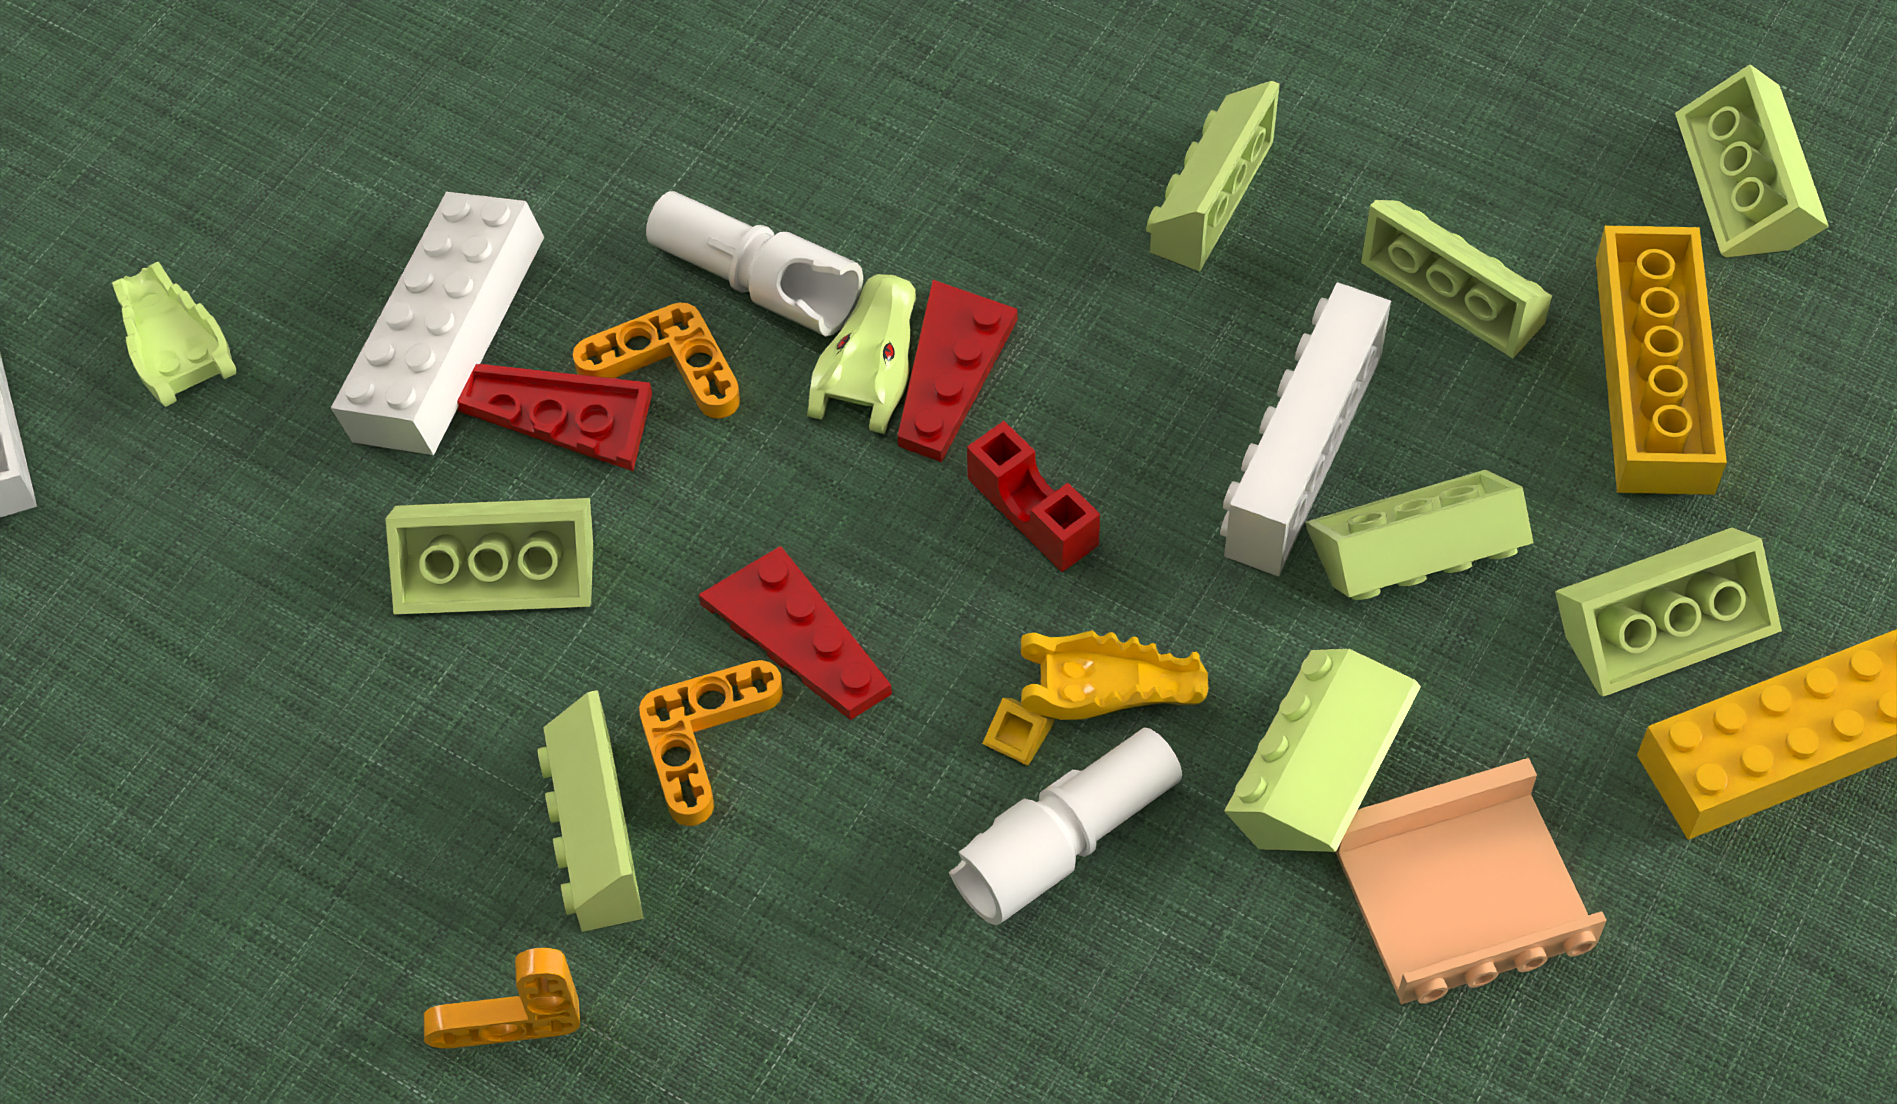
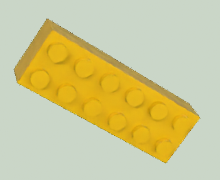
M1605 226L1596 257V269L1617 493L1715 495L1727 461L1700 227Z
M1897 629L1648 726L1637 756L1688 840L1897 757Z

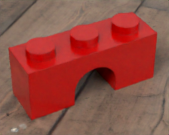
M1002 421L967 446L968 480L1061 572H1064L1099 546L1100 513L1069 483L1054 491L1045 482L1037 468L1036 451L1005 421Z

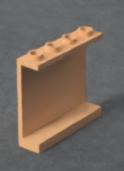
M1529 758L1358 809L1336 850V855L1401 1004L1413 1000H1418L1419 1003H1429L1443 997L1448 992V989L1468 984L1471 988L1480 987L1493 981L1499 973L1515 968L1519 972L1531 971L1543 965L1550 957L1567 953L1570 957L1578 956L1590 951L1597 945L1607 920L1602 911L1588 915L1531 795L1537 774Z

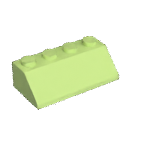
M1748 65L1675 113L1721 255L1724 257L1788 251L1829 227L1780 86L1752 65Z
M1269 81L1226 95L1218 111H1210L1203 126V137L1199 143L1192 142L1184 160L1185 168L1180 175L1175 173L1172 176L1166 189L1164 204L1162 207L1155 206L1149 216L1146 231L1151 233L1150 253L1201 271L1273 143L1279 83Z
M1375 200L1370 205L1361 260L1362 264L1512 359L1545 324L1552 295L1545 292L1537 283L1524 279L1505 267L1498 259L1487 256L1469 245L1461 236L1448 232L1429 220L1422 212L1413 210L1400 201Z
M1487 470L1305 522L1307 532L1332 586L1355 600L1375 597L1380 594V588L1396 583L1399 586H1411L1422 583L1427 579V574L1443 570L1447 573L1460 572L1472 567V561L1481 558L1503 559L1511 557L1518 553L1517 548L1533 543L1523 487Z
M590 498L395 506L385 518L393 614L591 606L593 535Z
M1735 528L1726 529L1555 591L1565 636L1598 694L1603 697L1782 631L1762 538Z
M1351 649L1311 650L1308 657L1303 661L1301 670L1287 696L1282 700L1279 711L1266 735L1260 741L1246 772L1237 783L1235 792L1224 812L1258 849L1336 852L1421 686L1416 680Z
M598 690L587 692L543 727L547 747L538 748L543 778L552 777L554 791L545 793L551 823L560 822L562 832L561 837L553 838L556 860L559 869L568 867L570 883L561 884L564 906L567 915H577L582 932L644 919L611 741Z

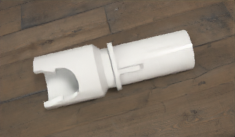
M675 191L667 192L661 196L649 215L646 236L651 245L728 280L730 286L740 293L750 292L751 300L757 305L819 334L831 336L841 330L858 303L863 284L862 268L856 262L790 232H779L774 235V232L767 226L756 225L752 227Z
M1143 728L1083 771L1071 770L1040 792L1038 802L1025 798L996 817L992 827L983 834H978L965 848L958 852L962 861L949 872L956 888L969 906L981 918L996 926L1001 924L1072 873L1075 869L1076 855L1086 857L1096 849L1097 840L1180 782L1182 770L1175 753L1158 733L1152 729Z

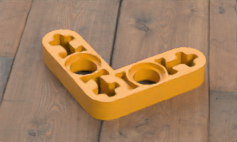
M679 302L668 305L580 341L573 351L577 375L613 379L672 356L693 398L704 415L710 418H725L735 413L740 404L739 388L734 374L700 312L695 306L688 303ZM682 322V324L685 327L688 326V328L685 330H680V328L678 326H674V324ZM658 329H661V335L662 337L664 336L665 339L659 340L657 333ZM636 336H644L651 341L642 350H631L626 346V343ZM615 346H618L619 357H616L615 351L612 350ZM697 353H706L712 357L710 363L704 367H693L687 363L689 357ZM596 356L602 362L594 365L588 358ZM715 379L717 389L726 397L718 399L714 394L711 395L709 382Z
M763 660L751 661L649 692L642 699L639 706L642 727L669 813L673 820L685 826L699 825L711 816L714 808L711 786L693 732L761 713L775 707L782 698L783 688L781 673L772 663ZM762 679V682L767 685V691L758 693L757 689L753 687V681ZM733 685H737L741 700L734 701ZM707 691H718L726 697L720 707L711 710L702 708L697 702L699 697ZM686 699L689 700L692 713L687 716L682 704V700ZM666 707L670 719L660 721V718L657 716V709ZM673 747L685 748L691 754L685 764L675 767L664 763L662 758L667 750ZM688 779L693 796L697 798V805L689 808L683 801L684 798L680 782Z
M534 948L519 953L515 958L516 988L519 996L444 1004L426 1010L424 1012V1042L429 1046L444 1049L554 1037L575 1032L580 1027L579 998L565 955L561 951L551 948Z

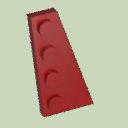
M936 280L932 281L898 431V447L942 462L1018 320V309Z
M476 363L457 400L459 404L457 409L458 412L633 471L652 397V389L649 382Z
M781 546L698 595L701 606L712 614L715 612L730 623L731 629L745 640L750 638L767 651V656L782 668L784 666L788 667L802 678L805 686L848 719L855 718L892 695L889 681Z

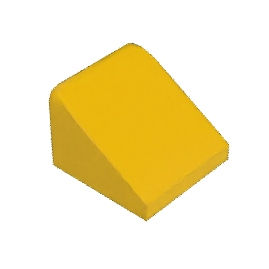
M1002 698L982 744L1025 765H1029L1050 731L1055 719L1032 713L1023 708L1021 702L1012 698Z

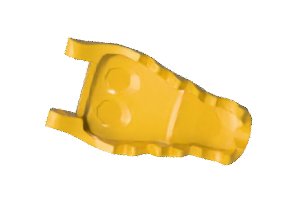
M1093 630L1065 637H1048L1038 633H1028L1021 638V655L1027 660L1040 664L1041 685L1030 684L1025 686L1021 693V705L1026 710L1038 715L1060 720L1087 719L1117 710L1152 704L1196 705L1207 697L1209 689L1208 672L1202 665L1200 655L1197 652H1192L1189 657L1181 659L1174 657L1171 653L1161 655L1158 653L1154 643L1147 646L1141 645L1137 637H1131L1127 642L1122 643L1113 632H1109L1104 636H1098Z

